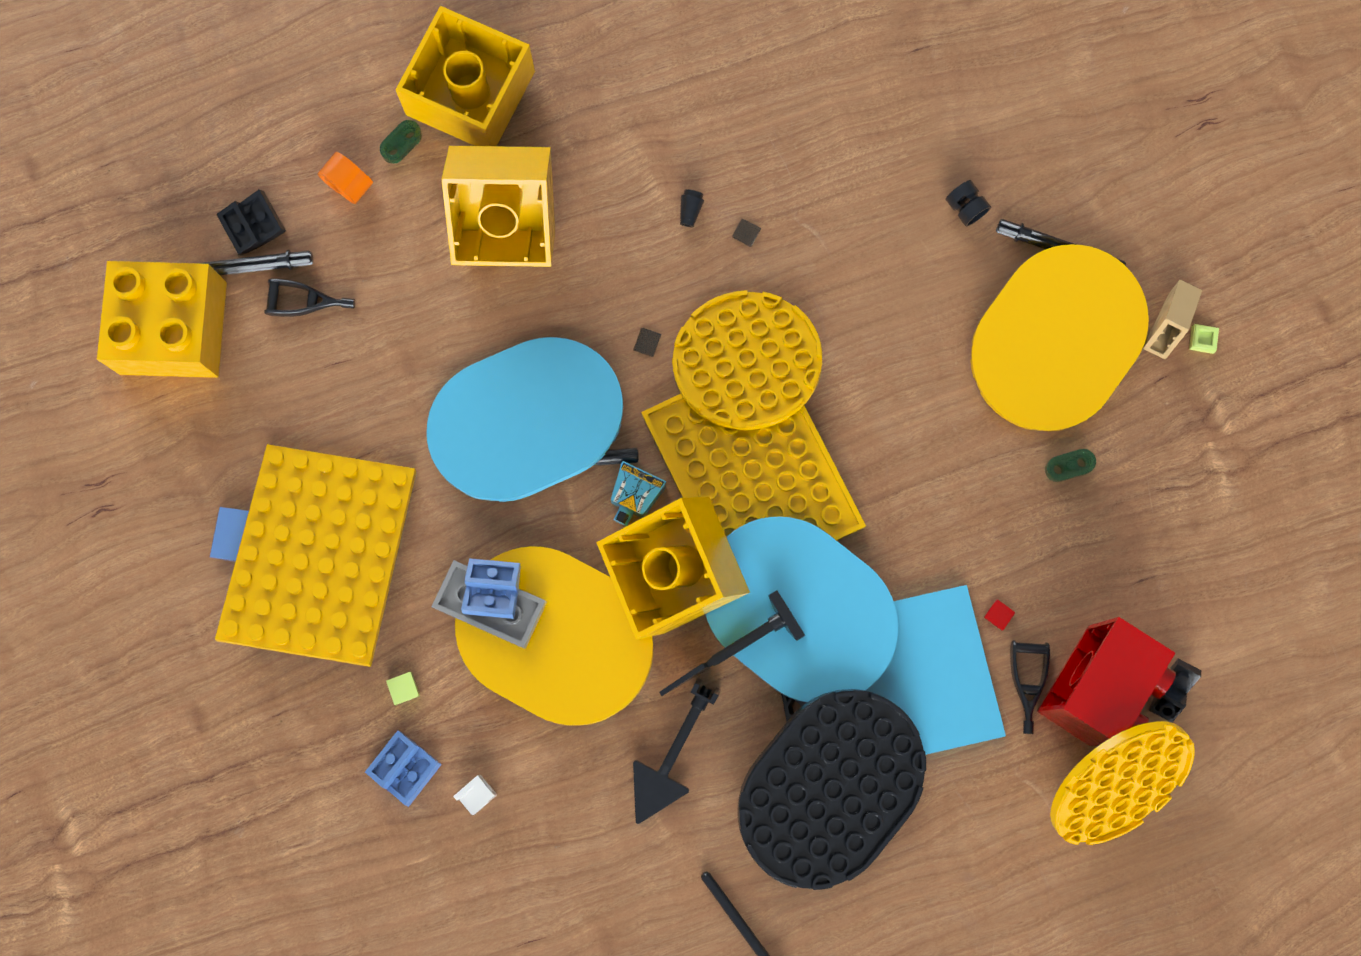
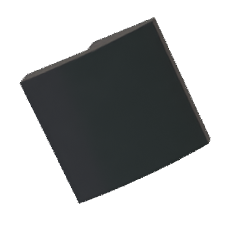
M260 189L240 203L237 201L232 202L216 214L238 255L249 253L286 232L265 192Z

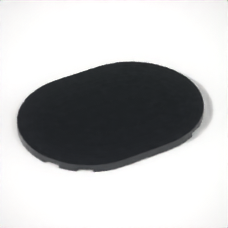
M842 689L822 694L804 704L792 715L750 767L741 786L738 799V825L742 840L751 857L763 871L775 880L794 888L822 890L854 879L873 863L910 817L920 800L924 788L922 786L926 771V754L919 731L909 716L890 700L873 692L858 689Z

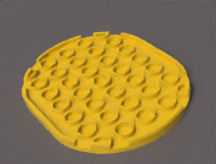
M1060 245L1043 250L1029 258L1011 276L979 321L974 332L970 360L971 370L980 394L987 404L1005 420L1029 430H1063L1093 416L1107 402L1140 355L1145 344L1149 315L1146 299L1140 284L1132 272L1117 258L1090 246Z
M521 547L492 558L491 560L520 563L519 589L546 600L547 604L526 649L455 618L457 646L465 665L473 676L485 687L538 717L561 725L579 726L598 723L615 715L630 704L642 689L649 675L654 652L653 636L641 639L635 638L611 577L568 554L546 547Z

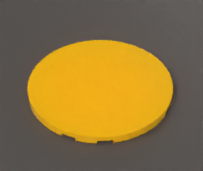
M735 291L709 300L691 314L685 325L681 327L674 343L673 373L681 395L688 405L703 418L731 429H761L788 419L810 399L821 375L822 348L814 325L796 305L793 306L783 300L782 297L767 292Z
M1165 721L1141 724L1111 737L1086 755L1071 770L1060 785L1051 806L1050 817L1053 827L1069 843L1078 845L1080 842H1086L1087 845H1093L1115 839L1144 823L1142 819L1151 811L1158 812L1172 799L1170 793L1177 785H1183L1194 760L1195 748L1193 741L1180 726Z

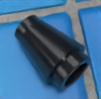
M689 189L684 190V194L681 195L680 225L694 227L704 203L702 199L703 193Z

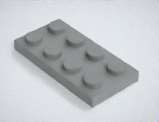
M453 560L431 607L526 649L547 601L518 589L514 619L463 614L461 608L466 589L464 581L468 566Z

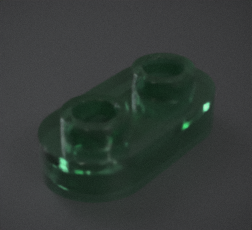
M405 120L381 142L380 153L386 162L391 164L400 162L420 142L422 132L419 125L415 121ZM408 133H414L411 138L406 137ZM392 150H397L396 154L390 155Z
M1079 449L1058 455L1046 463L1045 473L1054 482H1062L1083 476L1095 468L1096 457L1087 449ZM1078 459L1084 461V467L1078 465ZM1054 466L1060 467V474L1054 472Z

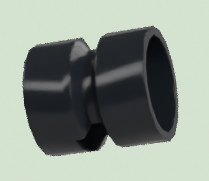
M971 180L959 185L945 199L954 211H959L958 217L966 227L981 219L992 208L984 196H978L979 190Z

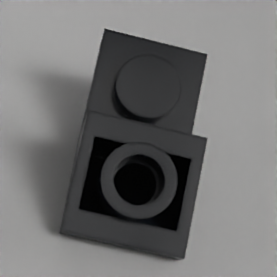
M1179 658L1170 668L1176 672L1172 685L1160 699L1154 697L1149 707L1150 712L1171 723L1186 707L1187 693L1200 679L1202 670Z

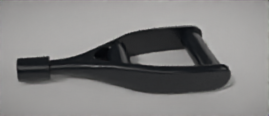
M283 279L268 280L269 291L267 307L264 313L269 316H303L331 306L355 308V299L332 298L306 284ZM279 286L295 287L308 291L307 308L276 310ZM318 297L323 299L319 304H317Z
M1013 640L1010 645L1012 679L1025 712L1023 734H1034L1032 715L1049 672L1050 645L1047 642L1045 644L1018 643ZM1016 653L1044 654L1039 685L1020 684ZM1025 695H1034L1031 701H1028Z

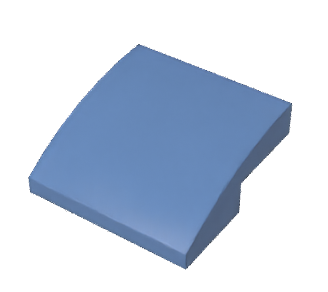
M219 507L209 557L236 562L249 511Z
M469 558L464 581L466 589L461 608L462 613L514 619L520 580V563Z
M397 730L365 773L382 788L387 789L405 806L409 807L442 764Z

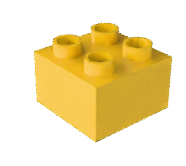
M440 6L395 89L405 114L474 146H497L535 73L530 45Z
M449 146L441 180L451 265L551 267L555 240L551 147Z
M107 261L97 360L119 375L219 378L227 282L209 264Z
M709 497L680 498L596 542L636 639L665 634L750 593Z

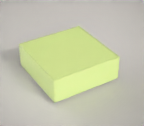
M1194 324L1191 328L1189 350L1214 354L1217 351L1219 328Z
M412 672L386 681L394 705L420 697Z

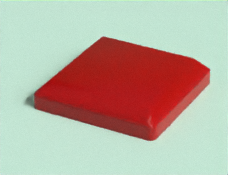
M997 599L984 618L1003 631L1015 615V612Z

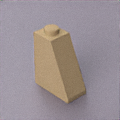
M1182 280L1177 282L1162 306L1144 344V350L1163 359L1169 356L1190 328L1202 293L1201 289Z

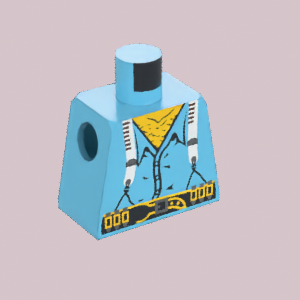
M622 461L611 497V503L619 507L614 521L628 526L633 514L644 518L664 491L666 481Z

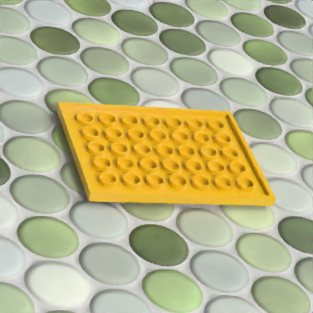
M681 394L641 412L682 498L709 497L726 537L734 530L751 521L767 517H791L806 521L819 527L836 541L866 527L805 406L778 424L753 430L731 429L712 423L696 413Z
M267 444L215 640L371 667L415 480V468Z

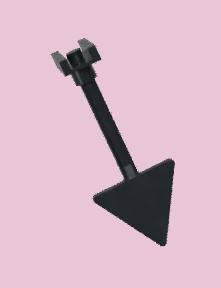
M776 590L768 595L776 614L769 617L766 623L714 654L706 663L700 664L659 692L660 695L664 696L710 669V667L722 663L773 630L777 632L785 627L796 641L805 636L804 632L779 592Z
M700 678L696 680L691 690V693L695 695L690 703L692 707L660 769L656 771L638 760L633 762L635 821L637 824H640L689 793L688 787L669 778L668 774L701 711H705L708 703L714 705L721 689L716 687L712 694L711 688L705 685L700 688L699 686L702 682Z

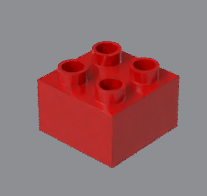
M1120 617L1088 625L1037 712L1087 745L1099 746L1127 729L1148 723L1149 718L1140 712L1150 695L1160 699L1172 685L1176 672L1168 668V665L1175 652Z

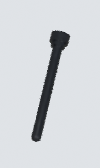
M709 872L702 873V881L757 956H770Z

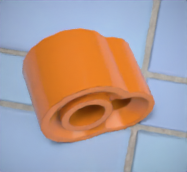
M335 152L317 173L331 189L353 204H357L373 184L368 175L339 152Z

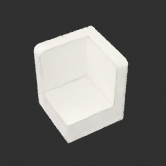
M477 775L453 797L456 800H460L471 815H475L497 794L481 775Z

